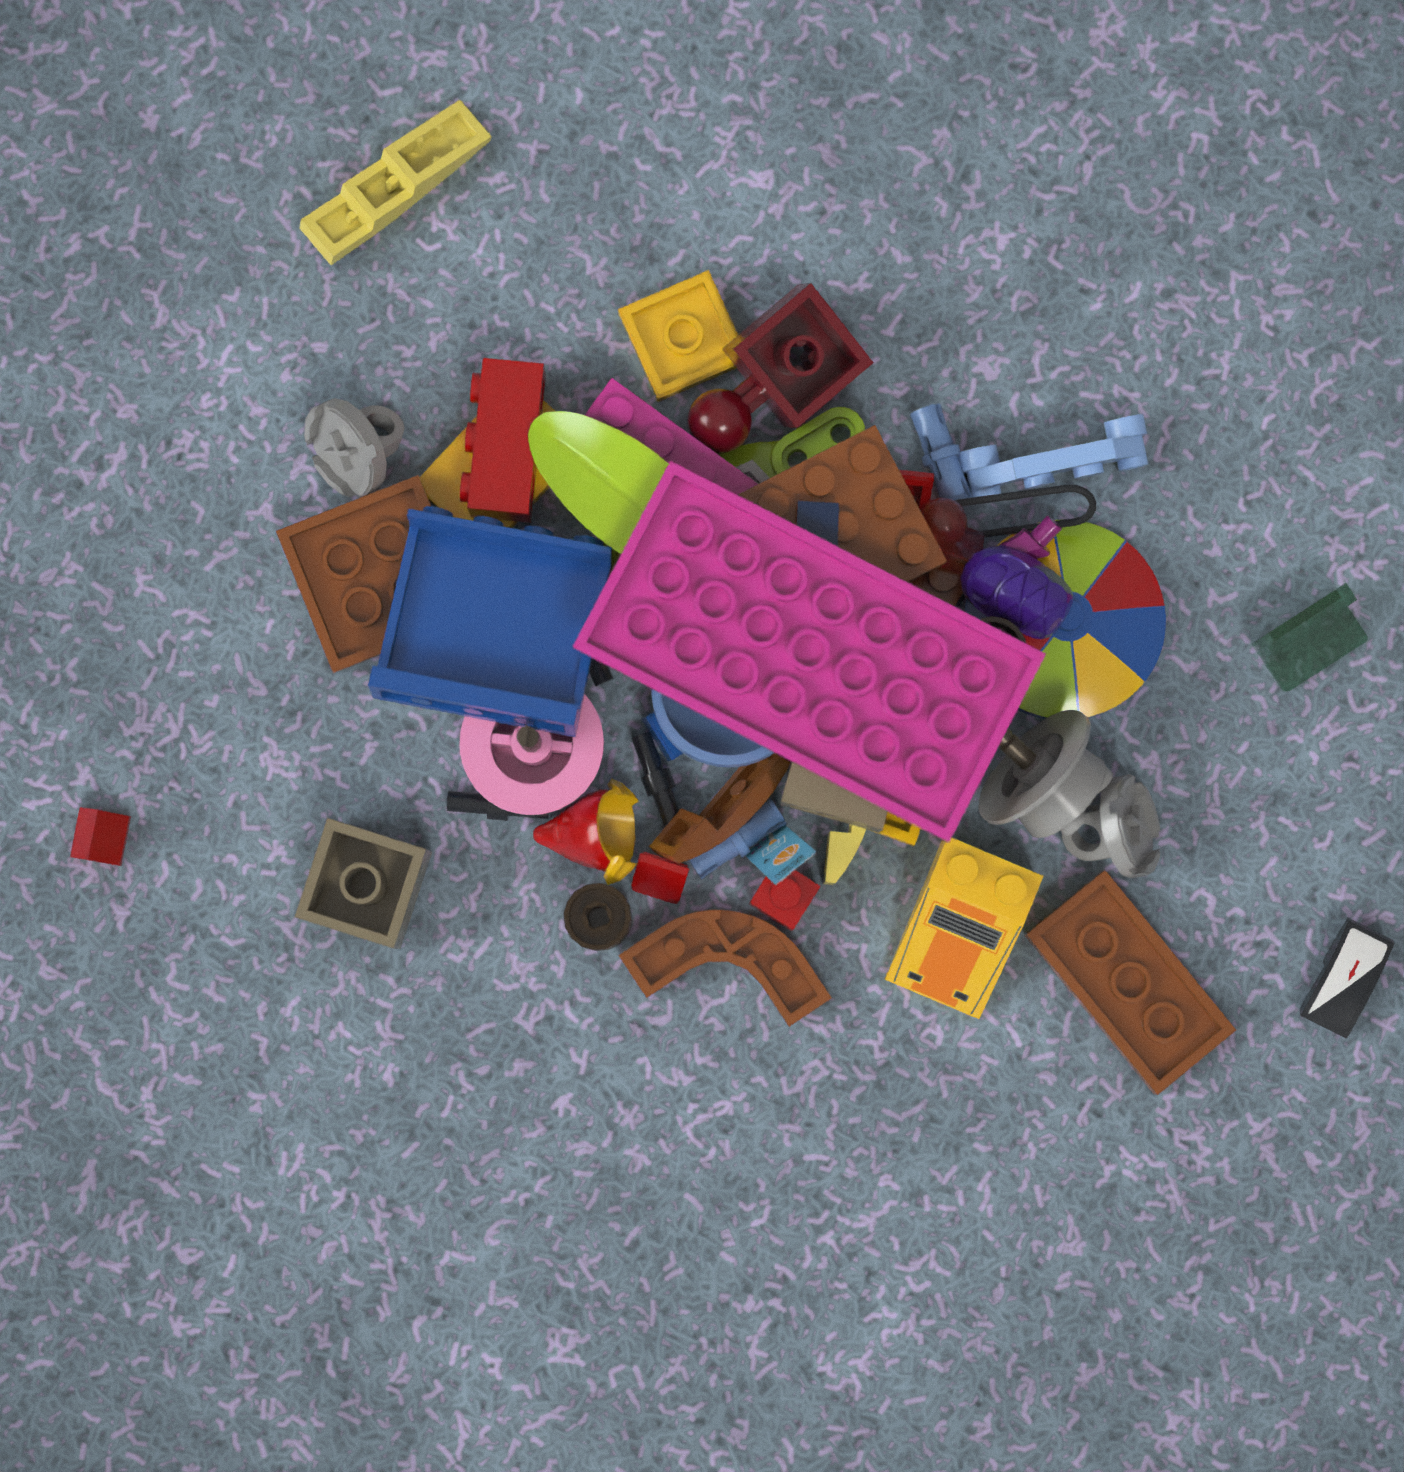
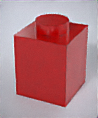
M796 870L776 885L766 876L750 900L749 905L788 930L793 931L821 886Z

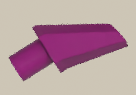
M1047 515L1032 532L1023 528L1019 533L1000 545L1021 550L1035 559L1050 555V550L1046 547L1047 544L1062 530V527Z

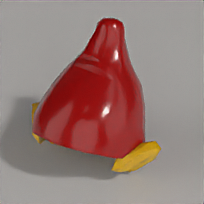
M613 778L607 784L609 789L597 790L586 794L558 816L537 826L533 830V839L537 843L572 862L604 871L603 877L607 885L621 881L637 864L631 862L636 842L635 818L632 806L638 803L639 800L622 782Z

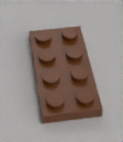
M1106 870L1097 874L1024 934L1155 1095H1159L1236 1031L1230 1021Z

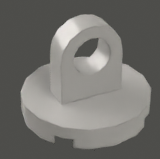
M334 398L310 410L305 419L304 437L307 445L313 443L317 455L312 457L316 470L327 484L342 495L353 497L357 494L363 497L379 489L384 482L387 468L386 457L398 450L405 429L399 415L389 408L371 405L359 410L348 401ZM373 426L384 429L389 435L378 436Z
M1131 774L1113 777L1108 786L1101 791L1100 804L1088 806L1084 810L1087 816L1083 824H1089L1097 829L1100 834V843L1091 844L1081 838L1078 830L1067 836L1062 833V839L1067 850L1076 858L1084 861L1111 858L1113 864L1123 876L1136 878L1149 875L1157 867L1160 859V849L1153 850L1152 838L1159 837L1160 823L1155 804L1148 789L1142 782L1134 783L1136 777Z

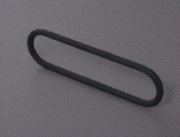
M1060 485L943 501L928 507L924 511L923 517L935 540L940 542H956L1016 534L1023 528L1032 532L1039 523L943 535L931 529L929 525L931 514L947 508L1076 492L1087 498L1089 508L1080 517L1056 521L1061 527H1070L1083 524L1093 517L1096 511V499L1088 489L1082 486Z

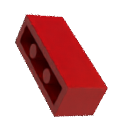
M483 358L481 373L473 372L470 402L478 403L476 423H467L465 435V452L473 453L471 472H462L460 482V502L468 503L467 509L472 518L475 516H486L504 521L531 523L537 466L530 451L528 433L533 421L543 413L546 384L544 363Z

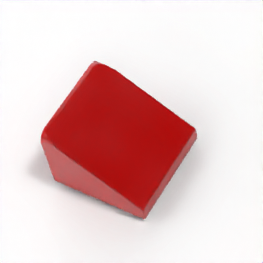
M644 851L640 853L631 888L635 892L672 904H678L689 874L688 865Z

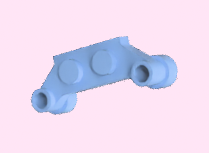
M1143 414L1105 422L1104 428L1107 439L1013 458L1004 462H1000L997 445L965 450L958 455L962 471L967 474L969 488L973 497L1001 494V485L1019 481L1024 482L1025 489L1055 483L1053 474L1073 471L1074 479L1104 473L1103 464L1117 462L1119 471L1149 465L1143 436L1147 435Z

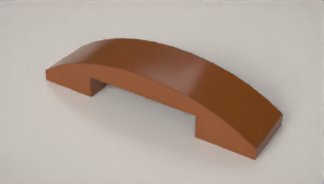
M774 753L757 763L739 767L699 815L681 808L649 847L654 853L677 863L693 859L716 847L737 832L763 806L785 775L791 761Z

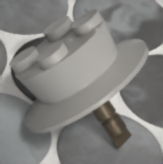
M1065 710L1039 722L1020 739L1007 729L998 746L1006 756L989 775L979 798L978 807L982 818L994 825L1005 824L1019 819L1031 836L1036 838L1048 837L1059 831L1067 836L1077 831L1086 819L1087 814L1084 810L1093 801L1095 796L1108 786L1113 777V773L1106 767L1104 761L1086 749L1090 736L1089 719L1079 710Z

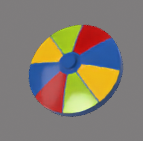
M1085 522L1076 526L1062 527V530L1046 546L1050 550V555L1037 559L1060 576L1069 585L1073 594V604L1066 619L1055 634L1047 639H1035L1023 634L1026 644L1046 655L1017 710L1041 719H1046L1065 710H1079L1087 718H1091L1115 708L1132 696L1147 680L1159 659L1164 643L1166 630L1165 604L1162 591L1152 569L1142 555L1125 539L1104 527ZM1011 534L1007 538L1003 539L998 545L1005 542L1006 540H1008L1016 534ZM965 597L963 607L965 613L977 619L987 618Z

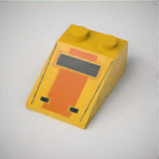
M951 838L950 842L942 840L884 980L980 1019L1026 921L1043 875L957 839Z

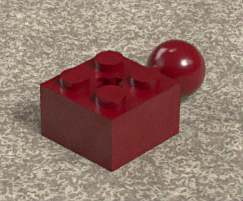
M812 283L798 284L722 348L724 353L744 376L745 380L732 391L717 388L699 395L692 403L688 412L687 425L689 433L715 453L731 452L740 447L749 436L752 426L751 414L763 403L768 406L784 427L798 428L874 362ZM802 346L804 352L801 353L800 360L803 365H791L789 360L791 347Z

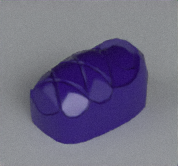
M1006 545L988 547L974 553L966 562L960 577L962 592L977 610L987 617L995 616L1007 619L1016 625L1022 634L1035 639H1047L1055 634L1066 619L1073 604L1071 588L1060 576L1031 555Z

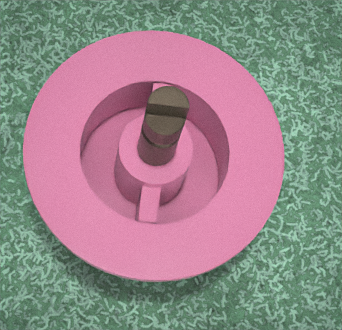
M584 695L576 737L539 731L528 725L519 727L465 716L461 726L459 745L464 770L473 786L484 798L497 807L512 813L541 815L568 806L588 789L595 779L602 762L604 736L598 713L589 698Z

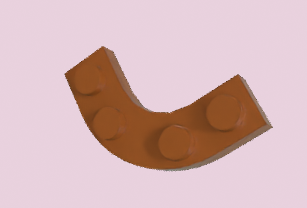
M705 910L686 914L661 926L618 955L646 998L688 970L707 962H729L746 969L761 984L789 1027L832 998L804 955L784 933L760 918L741 912Z

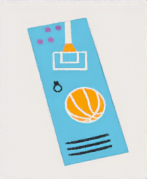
M785 825L770 833L752 847L746 857L776 885L813 856L816 851Z

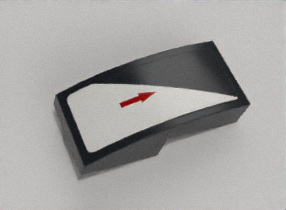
M1347 917L1323 959L1324 967L1301 1005L1300 1016L1347 1039L1380 978L1395 944L1394 940Z

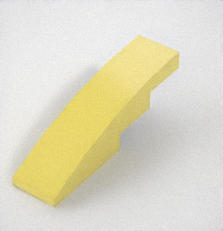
M458 100L384 148L380 160L343 183L339 195L303 217L299 229L327 262L333 265L384 229L490 142L491 135L463 102Z

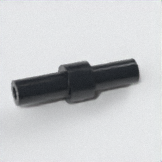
M646 732L631 739L645 776L641 777V781L647 797L653 796L665 828L679 811L672 791L676 785L670 769L664 768L651 732Z
M448 791L447 811L487 814V819L508 821L509 816L549 819V813L522 815L506 811L489 802L480 793Z

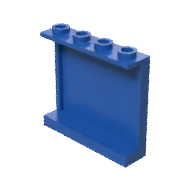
M427 506L423 508V511L408 509L407 518L410 527L378 666L372 665L368 682L373 699L523 727L528 725L535 730L576 737L592 658L575 650L573 645L610 576L612 548L604 546V542L600 539L586 535H577L573 540L555 537L552 531L539 526H525L523 530L503 527L501 521L486 516H475L473 521L453 517L450 511L439 507Z

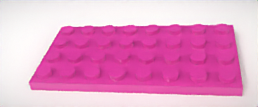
M672 461L669 462L573 645L575 650L945 842H950L1046 655L1030 645Z

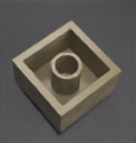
M327 818L295 917L393 949H401L432 852Z

